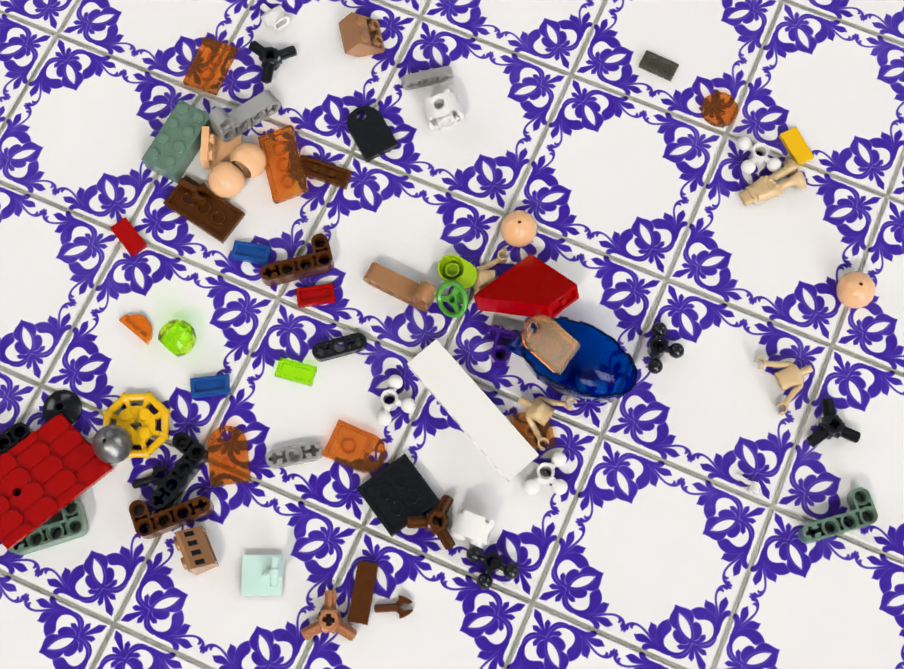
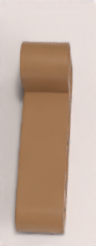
M372 262L363 277L367 284L424 312H428L437 296L436 287L431 283L421 281L418 284L375 262Z

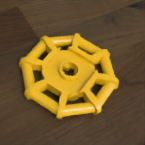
M123 392L106 411L103 410V427L111 425V419L115 420L116 425L124 427L132 436L133 446L141 445L142 450H132L127 458L146 457L148 459L170 438L169 415L171 411L153 395V392ZM130 401L144 402L142 406H132ZM125 403L127 408L123 409L118 416L114 413ZM152 404L159 412L153 414L148 407ZM161 419V431H157V420ZM135 421L141 424L137 430H134L132 427ZM151 437H158L150 446H147L146 443Z

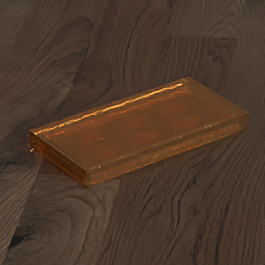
M289 125L258 137L259 145L266 155L265 169L273 202L278 204L308 193L309 188L293 126Z

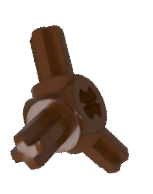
M443 495L437 508L432 509L431 513H425V516H408L406 520L407 528H425V531H430L433 536L435 534L438 536L446 550L455 546V541L446 527H448L447 513L453 503V498L449 495ZM438 520L439 523L434 525L432 521Z

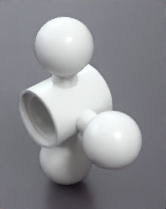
M742 136L738 139V148L751 152L749 159L741 164L743 173L752 174L756 169V165H762L764 162L767 163V169L770 172H776L781 169L782 163L778 158L768 157L770 152L768 145L757 143L753 146L748 136ZM756 152L761 153L763 156L757 155Z
M391 375L388 378L387 383L390 389L383 391L380 396L381 404L384 408L376 417V421L380 426H388L391 423L392 416L390 411L395 410L398 406L405 413H411L416 408V402L412 398L398 399L396 390L400 389L403 385V380L399 375ZM387 397L395 399L392 404L384 402Z
M557 451L551 456V463H541L537 468L536 478L525 482L524 491L529 495H535L540 489V483H551L555 494L562 495L566 493L568 489L566 481L554 477L555 468L566 464V455L563 452ZM542 469H547L550 471L551 475L549 477H543L541 476L540 471Z

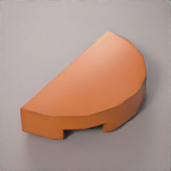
M140 314L125 315L119 319L123 325L147 345L152 339L153 330L146 317Z

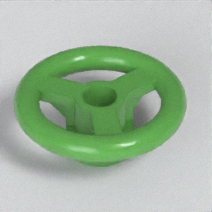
M445 281L439 286L436 300L440 310L451 318L462 316L468 308V295L464 287L456 281ZM446 287H454L451 294L442 295ZM443 302H448L452 305L455 312L446 309Z

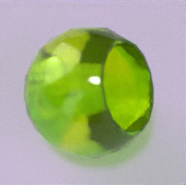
M180 319L166 322L158 334V340L177 357L190 353L197 339L192 325Z

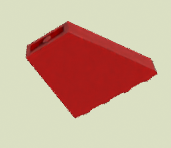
M530 254L474 294L476 307L480 311L552 319L579 299V293L576 283Z

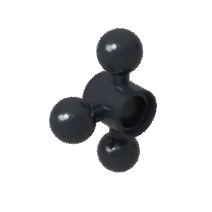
M657 322L652 326V333L655 338L651 340L647 348L648 355L653 358L648 362L647 368L653 374H658L662 371L663 364L659 358L665 352L669 353L673 358H680L684 354V347L679 343L667 346L666 340L662 338L667 332V327L662 322ZM653 345H659L662 350H654Z
M476 546L470 547L466 552V557L470 562L476 563L481 561L484 563L485 573L480 574L476 581L480 589H489L493 583L491 574L499 570L503 571L508 579H515L519 575V567L514 563L503 564L502 558L498 553L491 552L485 556L482 554L481 549ZM495 558L499 564L497 567L491 568L488 566L487 560Z

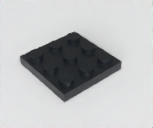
M406 454L399 457L357 488L391 537L407 527L406 520L408 516H422L440 502Z

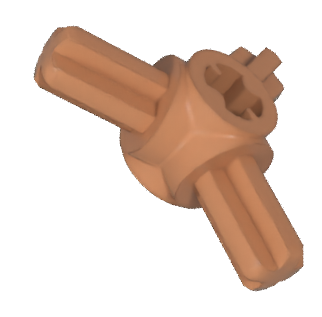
M325 591L324 609L321 610V615L316 617L317 621L301 630L305 640H309L321 632H324V634L327 632L332 634L337 632L349 641L356 637L357 630L342 621L343 618L339 616V610H336L337 591ZM331 615L335 621L334 623L331 622V626H328L325 618L328 619L327 616Z

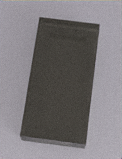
M646 50L638 67L671 82L679 64Z

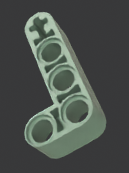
M858 487L847 495L849 512L806 524L798 531L799 540L804 544H811L865 528L875 523L878 514L869 491L863 487ZM855 493L862 497V502H858L855 499ZM863 512L868 514L869 522L863 519ZM844 518H847L850 521V527H847L844 524ZM825 523L832 527L831 533L825 530ZM817 529V533H815L814 535H806L807 531L812 532Z
M75 499L61 510L63 520L38 527L20 541L23 544L19 545L18 543L10 550H7L22 556L85 536L88 533L89 525L84 505ZM76 504V510L70 513V506ZM80 522V529L74 532V525ZM61 529L60 536L55 538V531ZM41 535V541L35 544V538Z

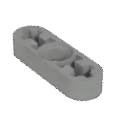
M443 66L407 74L401 78L403 89L412 90L448 82L454 78L450 66Z
M317 442L273 449L266 454V462L273 469L313 462L322 457L323 449ZM312 447H315L316 450H319L318 452H316V456H312L311 453L305 454L307 458H304V454L301 449L305 448V452L312 451ZM291 451H299L300 457L297 460H291L289 458ZM285 452L287 462H284L283 458L278 459L276 464L270 461L275 454L277 457H284L282 453Z

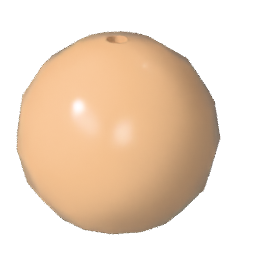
M250 142L242 143L234 148L230 155V163L242 171L245 179H252L263 173L266 167V155L260 146Z
M230 162L217 163L212 167L208 175V185L211 191L221 198L227 199L237 196L245 184V177L242 171Z
M522 210L512 211L507 214L500 227L501 235L505 242L518 248L530 244L536 237L538 229L533 216Z
M852 271L839 279L836 294L844 306L851 309H859L867 306L873 300L875 284L866 273Z

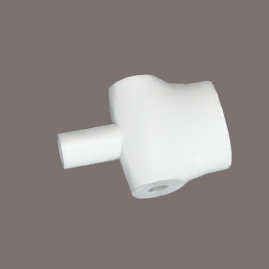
M265 3L261 4L260 9L264 12L261 20L266 26L279 31L289 24V17L285 15L284 9L280 5L271 9Z

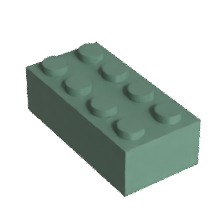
M179 100L142 157L146 168L178 183L201 147L202 126H209L212 130L209 113Z

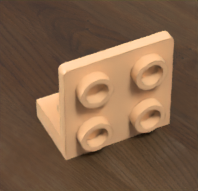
M202 126L200 162L203 169H212L217 163L230 162V155L234 148L242 144V135L229 142H223L217 134L212 133L209 126Z

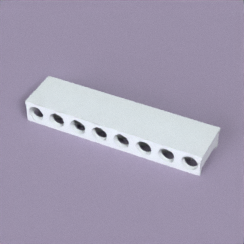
M437 339L407 363L413 374L508 483L532 461L538 458L539 454Z

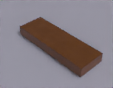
M304 155L300 156L294 170L297 174L343 189H347L353 175L351 170Z
M358 561L347 622L368 625L379 564Z

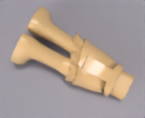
M789 158L784 162V167L769 176H761L750 186L745 187V191L740 192L738 195L745 206L751 203L754 205L778 197L779 194H784V189L795 186L798 190L806 189L805 177L801 171H798L796 162ZM787 175L790 176V177H788L787 179H785V180H783V181H781V182H779V183H776V182H775V181H777V180H779V179H781V178H783V177H785V176H787Z

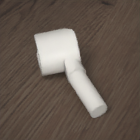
M739 473L736 474V478L749 486L748 492L755 496L759 494L761 486L758 482L750 481Z

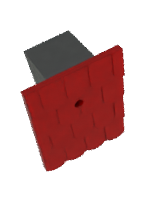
M62 413L53 417L38 430L32 432L0 456V541L9 550L114 470L110 463H105L96 456L91 443Z

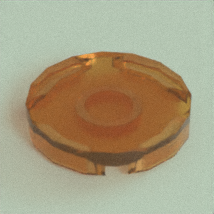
M715 92L705 98L702 103L701 113L708 124L715 127H724L735 120L738 114V105L731 95L724 92Z

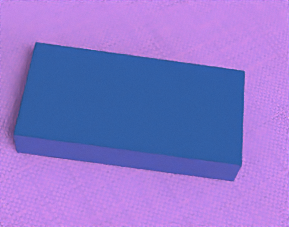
M235 240L231 259L266 265L269 263L272 247Z
M229 374L190 378L192 399L231 394Z

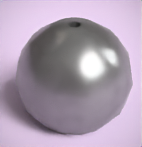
M107 425L97 431L93 438L92 447L94 453L101 461L116 464L124 461L130 455L133 440L124 427L120 425Z

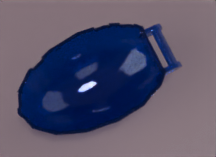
M560 316L559 318L552 319L540 318L539 322L531 317H527L521 331L514 341L507 346L511 352L524 358L526 366L539 381L555 392L582 402L612 403L631 392L636 386L638 370L631 355L626 353L613 337L583 321L577 322L568 319L569 317ZM531 328H533V332L526 340L524 345L520 346V344L522 343L526 335L529 333Z

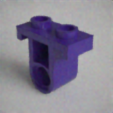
M489 325L487 338L490 339L491 335L496 336L491 351L492 364L498 368L508 365L515 342L520 343V347L523 348L526 335L519 330L509 331L500 325ZM497 353H503L506 357L504 359H498L495 355Z

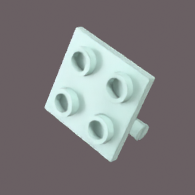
M243 555L241 596H282L283 555Z

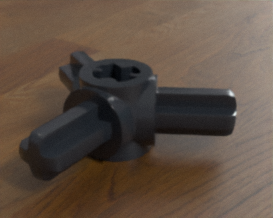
M251 41L248 47L259 56V60L262 62L263 73L261 81L265 84L272 82L274 70H277L280 64H282V60L297 55L294 46L277 50V48L273 47L265 48L257 41Z
M832 398L822 399L821 405L824 417L821 418L822 423L818 425V430L807 437L808 444L815 447L823 440H830L832 437L837 439L842 437L857 443L861 433L846 427L845 423L839 418V415L835 414ZM829 424H831V426H834L835 429L832 430L833 427L830 428Z

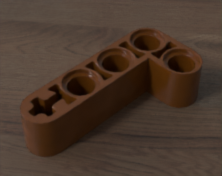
M319 233L312 237L311 244L314 253L264 265L260 270L264 284L276 286L330 272L334 267V261L327 236ZM320 242L325 243L322 247L316 246ZM322 260H329L327 264H321ZM304 264H311L307 269L302 268ZM287 268L293 269L290 273H284Z
M205 496L193 498L155 514L152 513L150 506L142 500H135L129 506V513L135 531L144 539H152L208 517L214 510L213 503ZM202 503H205V510L202 511L200 508L202 507ZM144 506V512L137 515L138 507ZM187 509L189 511L188 516L183 519L180 518L181 512ZM169 517V523L166 526H162V519ZM150 524L149 532L143 534V527Z

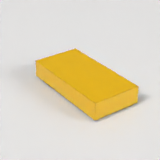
M797 127L779 135L780 140L797 166L813 160L814 155Z

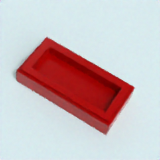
M126 217L110 227L132 257L148 247Z
M333 283L295 288L298 308L336 303Z

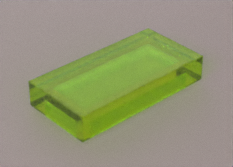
M280 357L274 375L281 379L312 387L317 367Z

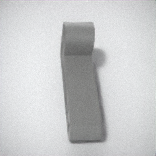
M265 90L229 113H226L222 107L214 108L209 114V119L215 133L223 142H229L275 114L280 109L281 103L269 90Z

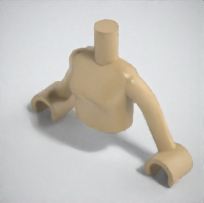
M506 250L498 251L496 259L476 267L477 280L473 285L476 293L496 279L495 269H488L498 263L507 262V258L500 257L507 254Z
M761 356L756 357L753 362L757 360L763 362V365L757 367V369H762L764 366L784 368L774 373L782 391L793 388L784 401L776 405V407L784 406L785 411L779 413V415H784L788 411V404L804 385L803 376L813 372L811 365L799 369L796 364L789 361H767Z
M521 396L518 400L520 404L527 408L525 418L538 440L537 448L540 451H545V448L540 443L545 442L549 444V440L542 437L534 421L542 426L547 424L555 412V409L549 405L564 406L567 410H573V407L568 402L572 401L577 404L575 397H568L566 401L539 396L531 402L524 396Z

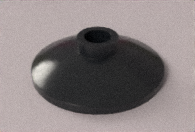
M59 390L52 393L43 405V415L47 422L62 413L74 424L82 412L80 398L69 390ZM63 404V408L58 410L57 407Z

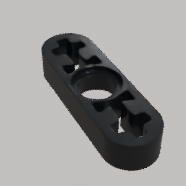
M354 333L315 344L312 348V354L319 362L354 354L365 350L367 339L362 333ZM357 338H359L360 341H363L361 342V346H357V344L352 343H355ZM348 340L350 341V344H351V348H352V349H349V346H348V343H347ZM337 343L345 344V349L341 352H337L334 347ZM329 345H331V350L333 354H330V351H326L329 350ZM320 348H322L323 351H325L323 356H320V354H316L319 352Z

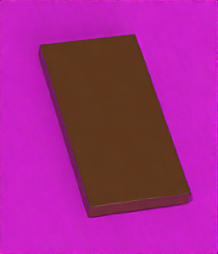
M187 175L183 177V179L187 180L193 185L201 186V184L197 183ZM178 184L163 202L164 206L216 240L224 243L244 218L245 213L211 191V196L205 192H199L200 196L206 198L207 202H194L192 200L194 194Z

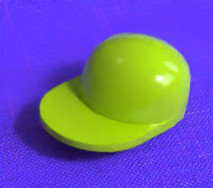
M448 254L443 256L438 262L437 272L443 281H456L464 289H468L475 284L477 280L476 268L462 257Z

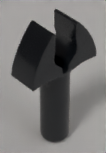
M153 466V473L147 477L132 481V487L136 489L153 482L158 487L165 478H158L159 474L168 470L164 467Z

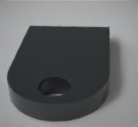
M362 106L350 113L347 119L348 131L366 163L398 147L396 139L378 110L373 107ZM359 114L366 115L364 120H358L356 117Z

